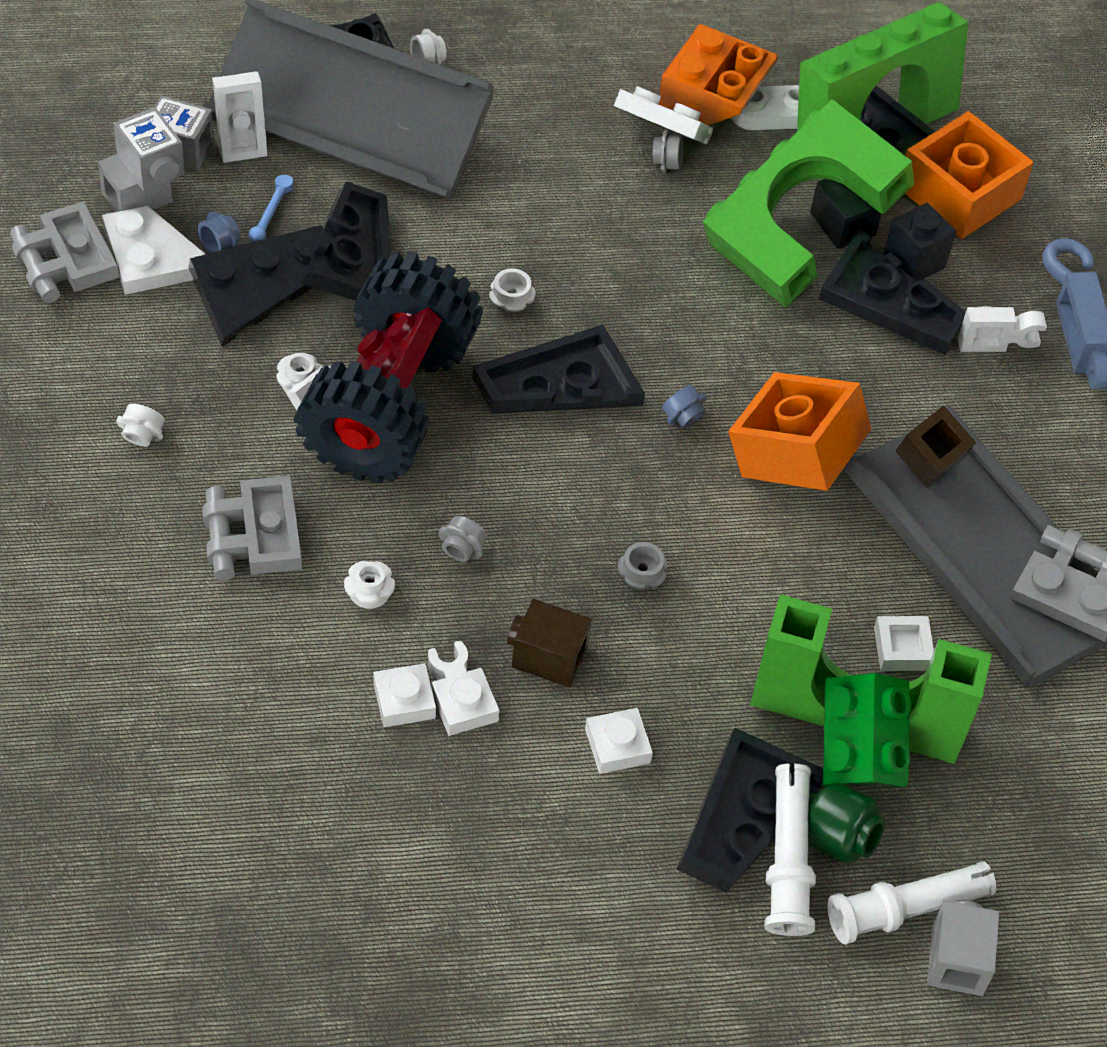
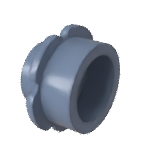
M212 211L207 214L206 220L199 223L198 235L202 245L209 253L238 246L237 241L240 238V231L232 217Z
M688 385L673 394L662 406L663 411L668 416L667 423L673 426L679 422L682 428H687L694 424L706 413L702 405L706 401L707 395L705 393L699 394L693 385Z

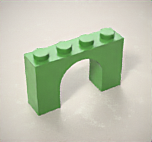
M937 2L801 62L797 132L802 128L804 121L813 111L821 110L831 99L861 120L864 104L873 88L884 76L898 67H901L898 103L925 124L958 110L969 22L943 3Z
M833 99L821 110L813 111L804 121L802 128L789 140L780 142L772 151L770 158L759 169L747 173L739 183L738 188L725 201H719L712 206L707 213L706 219L703 221L709 244L785 308L818 277L814 255L783 231L773 220L775 207L788 190L809 180H833L850 188L883 215L915 184L912 161Z
M780 594L751 698V706L824 726L825 679L851 676L836 666L824 650L823 642L832 613L831 608ZM938 639L926 672L918 679L909 682L911 701L909 712V751L955 764L983 697L992 656L991 653Z

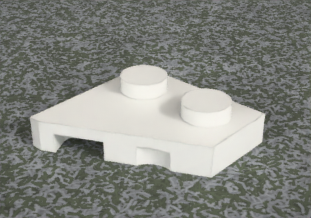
M149 206L102 215L105 234L112 255L118 265L119 277L125 295L193 280L188 268L190 258L204 255L205 253Z

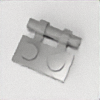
M84 201L39 215L41 230L29 233L25 225H17L10 231V236L13 240L12 250L18 262L25 264L28 270L26 279L31 289L35 293H39L45 303H53L59 299L60 292L56 286L58 282L68 279L74 292L119 278L118 265ZM53 250L57 258L44 262L42 258L43 253Z
M290 476L241 480V497L226 498L225 489L220 486H213L206 490V503L202 507L203 523L209 528L210 541L206 544L208 562L213 565L214 576L217 580L225 581L233 578L235 575L234 563L237 559L249 558L251 575L302 570L301 550ZM244 521L246 534L230 535L229 526L233 522Z
M1048 525L1041 537L1040 543L1057 550L1054 558H1050L1034 550L1013 588L1011 600L1106 642L1107 550L1083 540V534L1070 528L1067 532ZM1076 558L1100 569L1096 578L1071 567L1073 559Z

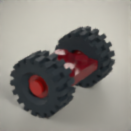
M400 252L392 253L388 260L385 257L378 260L353 306V312L357 313L354 318L356 327H364L361 332L363 340L357 348V352L360 353L357 361H351L348 368H346L342 361L333 362L331 368L327 365L322 367L319 373L315 375L297 409L294 423L298 425L295 430L298 437H306L303 442L305 448L308 451L316 450L318 452L317 460L323 464L330 461L335 465L333 470L342 475L347 470L353 473L354 479L363 481L365 476H369L372 483H382L384 477L389 482L397 480L399 475L404 476L408 472L430 423L429 416L424 415L426 407L423 401H413L417 393L409 385L421 365H425L427 372H437L439 366L446 371L451 369L454 363L458 365L462 361L482 321L483 306L478 305L481 299L478 292H468L471 285L470 281L465 276L457 279L454 276L456 269L447 264L445 269L437 266V258L428 255L426 260L422 261L419 260L418 253L408 252L405 259H403Z

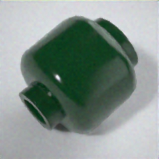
M836 782L825 786L819 793L812 792L809 794L808 845L847 864L853 863L861 857L868 858L875 852L883 837L885 820L880 817L879 805L874 799Z

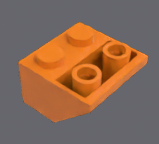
M699 23L663 73L659 93L661 98L658 105L672 111L676 103L689 107L701 113L698 121L706 125L741 115L777 62L778 55Z

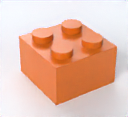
M967 111L907 150L906 157L912 161L915 184L905 194L918 205L928 202L956 230V236L962 240L1022 200L1034 161L970 111Z
M774 372L728 433L743 478L828 491L872 429L860 383Z

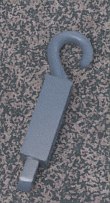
M1068 238L1056 239L1045 247L1042 261L1048 273L1062 286L1056 306L1074 374H1086L1091 389H1107V309L1097 273L1071 272L1058 260L1057 255L1061 253L1077 255L1082 260V267L1085 270L1093 268L1094 258L1091 251L1082 243Z

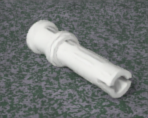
M783 764L775 769V775L777 776L775 864L771 865L766 873V883L771 886V914L765 918L764 928L773 934L802 936L815 931V920L809 915L810 888L816 884V874L813 872L812 867L808 866V809L811 769L805 765L795 764L794 785L791 786L792 775L790 773V765Z
M982 861L973 866L896 887L890 883L878 882L871 886L870 891L849 897H845L840 893L834 894L829 897L827 904L830 924L837 939L845 945L856 941L857 935L882 929L884 932H893L903 924L904 919L940 910L944 900L950 902L958 900L972 901L994 896L996 893L995 876L992 873L982 877V873L989 872L991 869L986 862Z

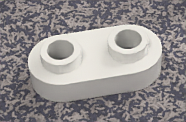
M799 85L760 86L741 115L732 117V121L739 127L747 130L797 129Z

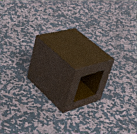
M943 405L909 432L895 452L928 488L961 462L975 446L976 442Z
M532 599L525 617L516 615L508 634L507 644L514 646L512 667L571 687L588 648L592 619Z

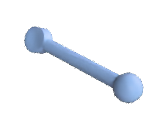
M283 174L276 177V191L258 225L249 231L248 236L251 242L266 239L267 234L265 230L283 195L293 190V178L291 176Z

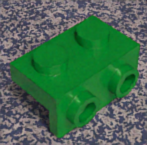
M878 673L825 679L823 785L827 786L836 782L846 787L883 785L901 788L908 786L910 764L909 712L911 708L908 680Z

